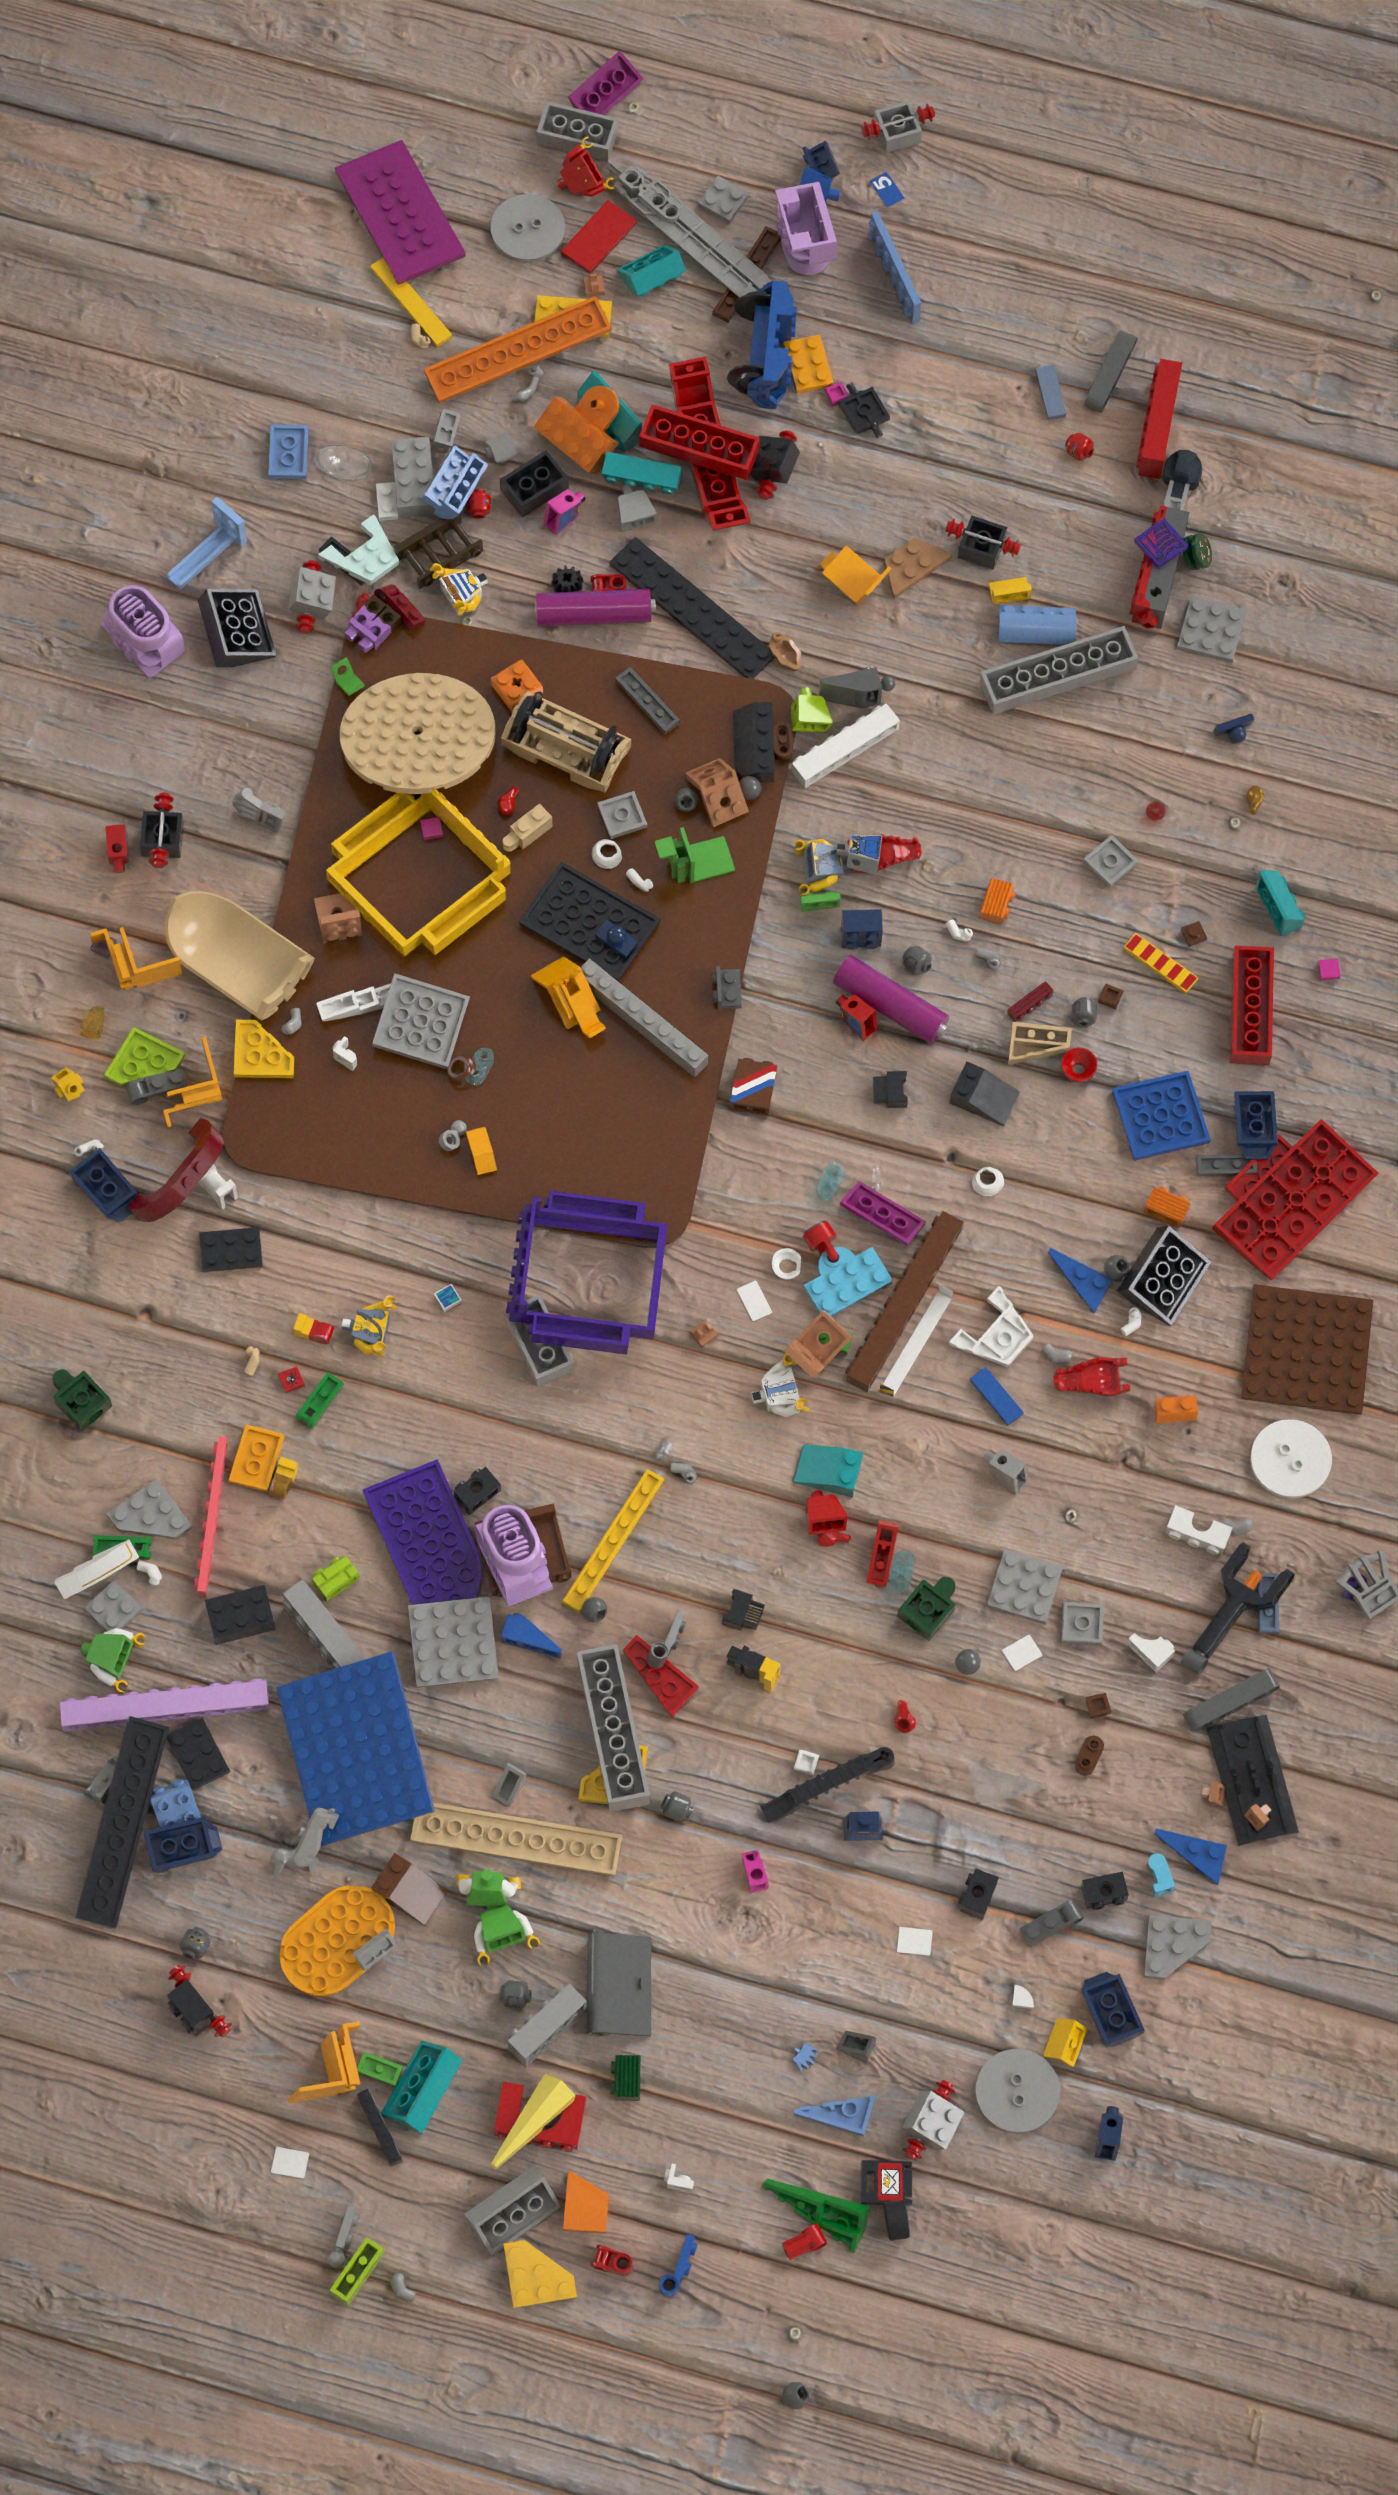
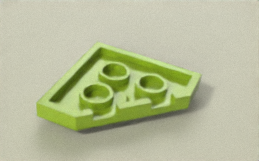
M133 1027L105 1072L104 1078L123 1087L133 1080L177 1070L186 1054Z

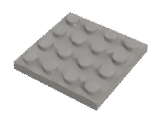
M394 973L372 1047L447 1069L470 996Z
M490 1597L408 1605L417 1688L499 1679Z

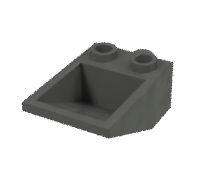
M865 667L860 671L820 679L819 696H822L828 702L857 708H867L880 705L882 689L884 691H891L895 688L896 682L891 676H885L880 681L877 667Z

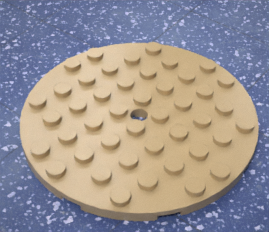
M431 673L399 675L371 686L350 704L340 726L341 749L351 769L370 784L375 783L383 786L384 790L404 794L431 793L433 789L441 787L447 789L463 782L481 768L480 765L490 756L496 735L495 720L491 708L475 689L457 679ZM418 729L420 730V732H422L419 735L413 734L414 732H417Z

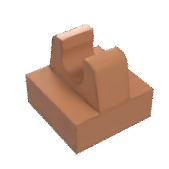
M594 273L589 274V277H583L586 297L605 295L602 275Z
M707 1319L690 1330V1334L701 1348L718 1337L717 1332Z
M1211 1781V1787H1202L1201 1796L1209 1799L1208 1802L1212 1805L1222 1807L1225 1786L1220 1782Z
M1255 1804L1244 1816L1259 1831L1270 1820L1267 1815L1272 1810L1267 1804L1261 1808Z

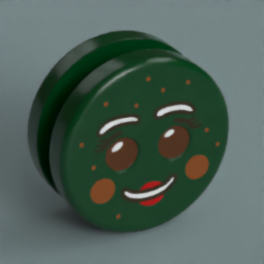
M1203 533L1186 536L1183 540L1188 544V549L1182 552L1186 565L1191 570L1209 567L1212 562V549L1208 538Z

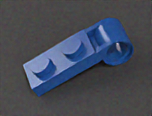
M687 2234L675 2274L665 2275L660 2280L659 2290L664 2297L670 2298L675 2296L684 2275H689L691 2264L688 2261L690 2255H695L698 2243H694L695 2236ZM671 2281L674 2283L675 2288L667 2291L663 2288V2284Z

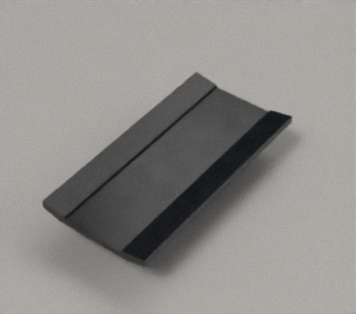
M1267 1715L1208 1727L1209 1740L1221 1784L1225 1786L1224 1795L1238 1846L1282 1835L1299 1833ZM1255 1804L1260 1808L1267 1804L1272 1810L1267 1815L1270 1820L1257 1831L1244 1815Z

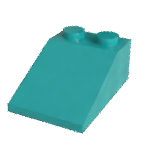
M804 1444L794 1483L853 1498L863 1460V1452L842 1447Z

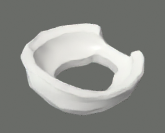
M603 839L598 841L592 849V859L601 868L612 869L622 860L621 850L614 841ZM604 845L615 846L617 853L612 857H604L600 849Z
M992 1167L980 1169L972 1178L973 1189L982 1196L996 1195L1004 1186L1002 1173ZM988 1170L995 1175L996 1180L993 1184L985 1185L980 1180V1174Z
M790 1248L780 1249L774 1254L771 1262L773 1271L781 1279L789 1280L796 1277L801 1269L800 1254ZM785 1259L796 1262L797 1268L791 1273H783L779 1268L780 1262Z

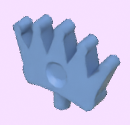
M803 2044L801 2051L797 2048L794 2049L797 2055L792 2058V2061L801 2072L803 2071L801 2065L808 2069L809 2065L806 2062L814 2064L810 2057L817 2058V2055L812 2051L817 2052L818 2048Z

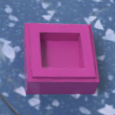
M842 382L824 388V392L832 407L838 405L839 401L849 397Z
M440 817L420 820L424 840L443 837Z
M1338 958L1318 960L1320 981L1340 979Z

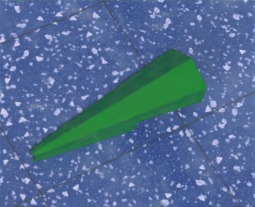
M768 2178L765 2180L763 2189L772 2191L779 2196L778 2200L787 2202L795 2208L794 2211L807 2221L813 2225L818 2224L820 2229H824L833 2235L835 2241H841L849 2247L850 2252H856L868 2223L870 2206Z

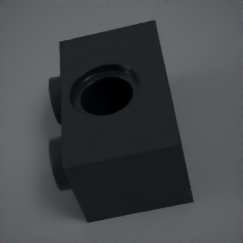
M485 1466L482 1470L477 1469L471 1474V1478L466 1482H460L455 1487L454 1497L470 1515L501 1491V1484ZM474 1486H479L482 1488L481 1491L477 1493L471 1491V1489Z
M975 1868L973 1874L969 1873L965 1885H968L966 1893H961L958 1904H961L960 1911L983 1920L999 1877ZM978 1889L982 1891L983 1895L975 1897L972 1891Z
M1123 1871L1085 1879L1081 1882V1889L1087 1909L1099 1910L1108 1904H1113V1906L1122 1905L1129 1896ZM1106 1888L1111 1894L1103 1896L1100 1893V1889Z

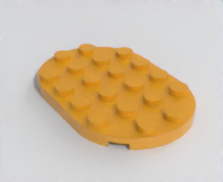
M348 1885L329 1892L289 1927L281 1941L280 1964L286 1979L297 1990L311 1996H331L345 1990L366 1972L362 1970L352 1953L385 1928L394 1939L395 1920L390 1905L385 1898L365 1886Z

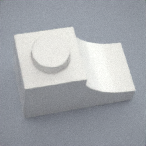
M1134 1633L1127 1642V1645L1154 1672L1159 1671L1175 1653L1172 1643L1167 1639L1164 1640L1161 1636L1156 1640H1146Z

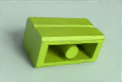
M344 1555L341 1558L339 1556L334 1558L326 1569L320 1568L313 1574L312 1584L323 1599L328 1602L358 1581L360 1576L356 1568Z

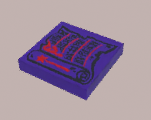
M1165 518L1134 538L1136 545L1158 569L1188 549V544Z

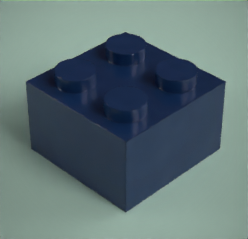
M882 909L842 910V948L853 950L858 947H866L868 949L881 947L883 933Z

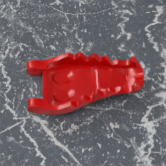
M880 834L882 835L878 871L921 857V844L916 837L901 839L900 837H893V835L886 837ZM852 869V871H853V872H856V873H867V872H863V871H859V870Z
M1097 1357L1090 1359L1088 1362L1076 1364L1072 1368H1058L1054 1373L1055 1388L1058 1391H1077L1101 1396H1116L1131 1391L1130 1384L1121 1385L1119 1367L1128 1365L1127 1358Z

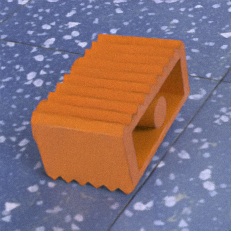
M994 878L990 879L980 910V919L1002 925L1003 919L1007 920L1010 908H1007L1009 902H1013L1015 891H1012V883Z
M1154 1186L1145 1205L1144 1213L1180 1228L1188 1213L1191 1202L1185 1196L1171 1194L1167 1188H1157Z
M1185 1395L1184 1397L1173 1396L1172 1398L1169 1396V1398L1161 1397L1160 1399L1157 1397L1154 1404L1156 1424L1196 1420L1198 1415L1196 1396Z

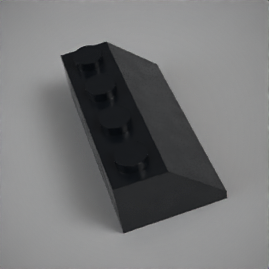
M753 702L733 711L735 772L738 781L743 777L752 776L757 778L760 783L774 782L772 702Z

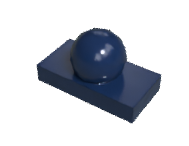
M1250 713L1216 725L1213 730L1215 737L1228 733L1230 741L1241 743L1247 735L1244 727L1251 725L1254 721L1253 714Z
M608 920L595 933L597 939L624 958H627L638 945V941L626 934L622 927L615 926Z

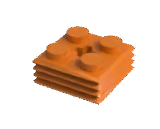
M522 659L491 677V686L510 711H513L527 691L532 694L538 691L543 693V686Z

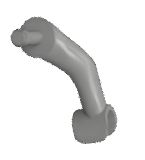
M536 366L535 371L532 368L529 369L528 372L532 376L529 387L518 392V396L511 399L512 402L517 400L525 402L534 394L538 380L544 373L541 368Z

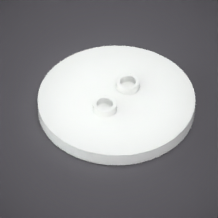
M1281 1420L1268 1425L1258 1434L1251 1449L1250 1463L1253 1474L1262 1487L1276 1496L1294 1499L1308 1496L1324 1484L1331 1470L1332 1454L1327 1440L1315 1427L1299 1420Z

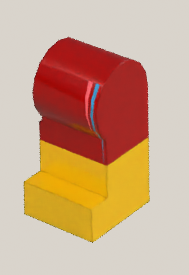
M299 1313L293 1331L294 1336L321 1344H329L335 1328L328 1323L319 1322L307 1317L305 1314Z

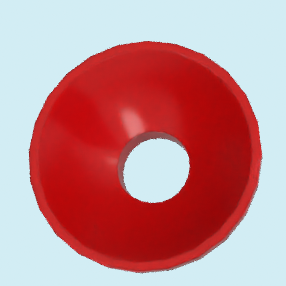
M1078 1047L1066 1052L1061 1066L1064 1075L1069 1080L1083 1083L1089 1081L1095 1075L1098 1063L1091 1051ZM1075 1065H1082L1084 1072L1077 1074L1073 1071V1067Z

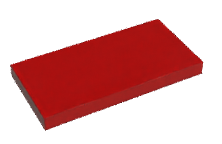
M607 200L561 250V254L591 274L637 224V220Z

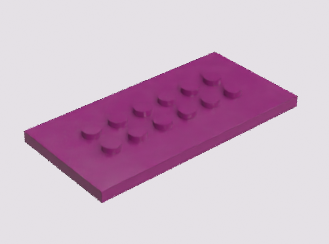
M403 140L335 167L339 180L398 285L466 257L465 250Z

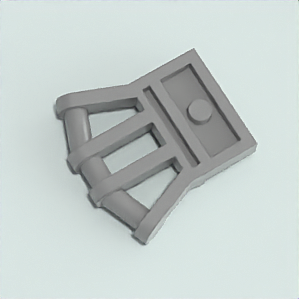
M244 788L241 791L235 792L232 805L235 807L237 816L259 823L277 833L282 826L285 812L281 808L274 805L270 806V801L262 802L252 794L250 788Z
M1383 1550L1370 1555L1362 1554L1358 1557L1357 1561L1347 1564V1568L1340 1578L1337 1577L1334 1581L1339 1587L1354 1597L1355 1602L1358 1603L1367 1619L1372 1618L1398 1601V1589L1389 1575L1386 1556ZM1371 1562H1379L1382 1578L1379 1579L1370 1564ZM1359 1568H1365L1373 1584L1367 1586L1358 1571ZM1351 1575L1354 1576L1360 1586L1361 1592H1358L1346 1583Z

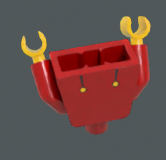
M585 137L581 145H576L566 154L562 163L563 169L560 171L562 178L557 181V185L561 190L569 188L572 194L578 193L581 196L593 197L604 192L606 188L614 189V185L608 186V181L614 178L608 177L606 180L603 179L589 152L583 150L593 145L591 143L590 146H586L584 141L589 137Z

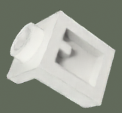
M344 1036L341 1041L338 1040L332 1048L333 1058L353 1071L357 1066V1057L351 1050H346L348 1038Z
M672 2164L671 2169H666L664 2181L668 2182V2189L692 2194L694 2181L690 2180V2177L685 2175L674 2177L676 2164Z

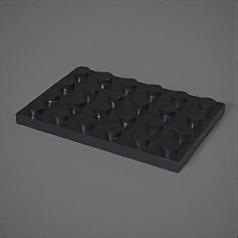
M561 861L520 919L519 925L584 963L591 959L619 982L659 925L660 918ZM606 920L615 926L622 927L626 934L638 941V945L627 958H624L595 937V933Z

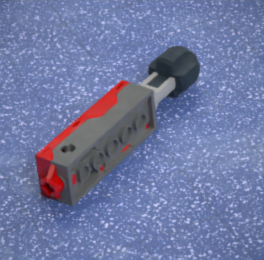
M1179 449L1167 459L1162 480L1168 485L1164 505H1160L1159 511L1154 512L1152 520L1153 526L1165 518L1183 539L1190 513L1184 511L1189 490L1197 489L1202 475V464L1196 453L1190 450ZM1144 554L1129 613L1133 615V623L1141 624L1147 629L1162 628L1180 554L1159 569Z

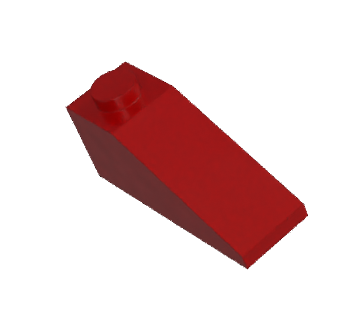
M879 1520L866 1583L887 1586L900 1523Z

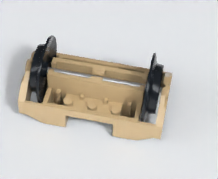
M527 691L512 711V716L508 720L501 737V745L534 764L539 759L570 773L571 781L586 788L600 790L605 793L622 758L631 748V739L617 733L615 725L611 726L610 729L543 699L541 691L535 694ZM513 733H516V743L511 740ZM599 772L604 773L601 782L593 779Z

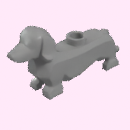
M317 1808L314 1810L307 1827L302 1826L297 1836L301 1840L296 1848L291 1850L277 1848L273 1851L271 1862L274 1864V1876L279 1875L285 1865L294 1869L308 1867L310 1872H314L319 1861L315 1856L321 1847L323 1830L327 1824H329V1828L333 1829L339 1817V1814L334 1813L335 1810L333 1808L329 1810Z

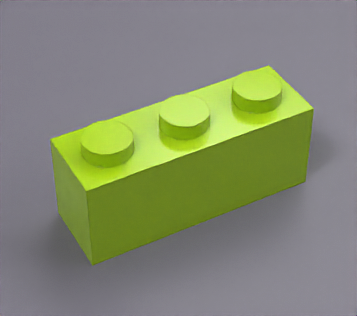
M366 2237L329 2290L330 2294L346 2306H349L384 2256V2248Z

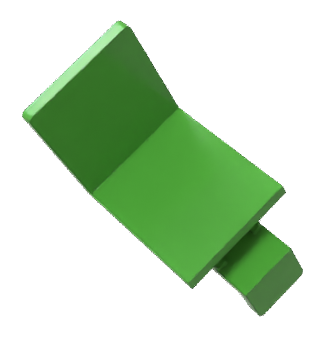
M684 827L680 828L679 842L677 838L672 839V837L655 841L659 858H667L668 865L670 864L672 869V879L677 878L678 883L686 881V877L689 878L691 884L735 871L724 836L689 845Z

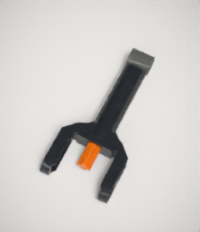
M1242 1542L1221 1569L1227 1600L1194 1644L1193 1649L1190 1648L1182 1658L1181 1664L1198 1675L1204 1671L1208 1664V1659H1210L1243 1611H1261L1274 1608L1294 1579L1295 1573L1286 1569L1278 1575L1262 1598L1259 1593L1254 1591L1264 1577L1259 1571L1253 1570L1244 1584L1234 1579L1248 1559L1251 1546L1245 1542Z

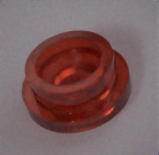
M1152 802L1146 808V815L1153 821L1161 820L1165 816V807L1159 802ZM1153 809H1158L1159 812L1156 813Z

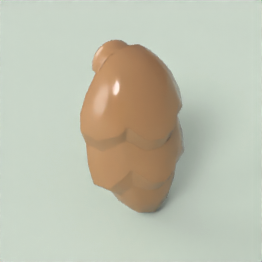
M775 632L769 641L771 654L781 666L787 667L792 671L799 670L801 667L800 650L791 638Z

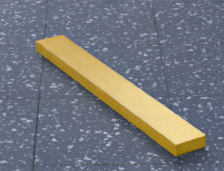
M646 1469L562 1600L563 1605L577 1613L581 1612L583 1603L594 1592L660 1489L664 1478Z

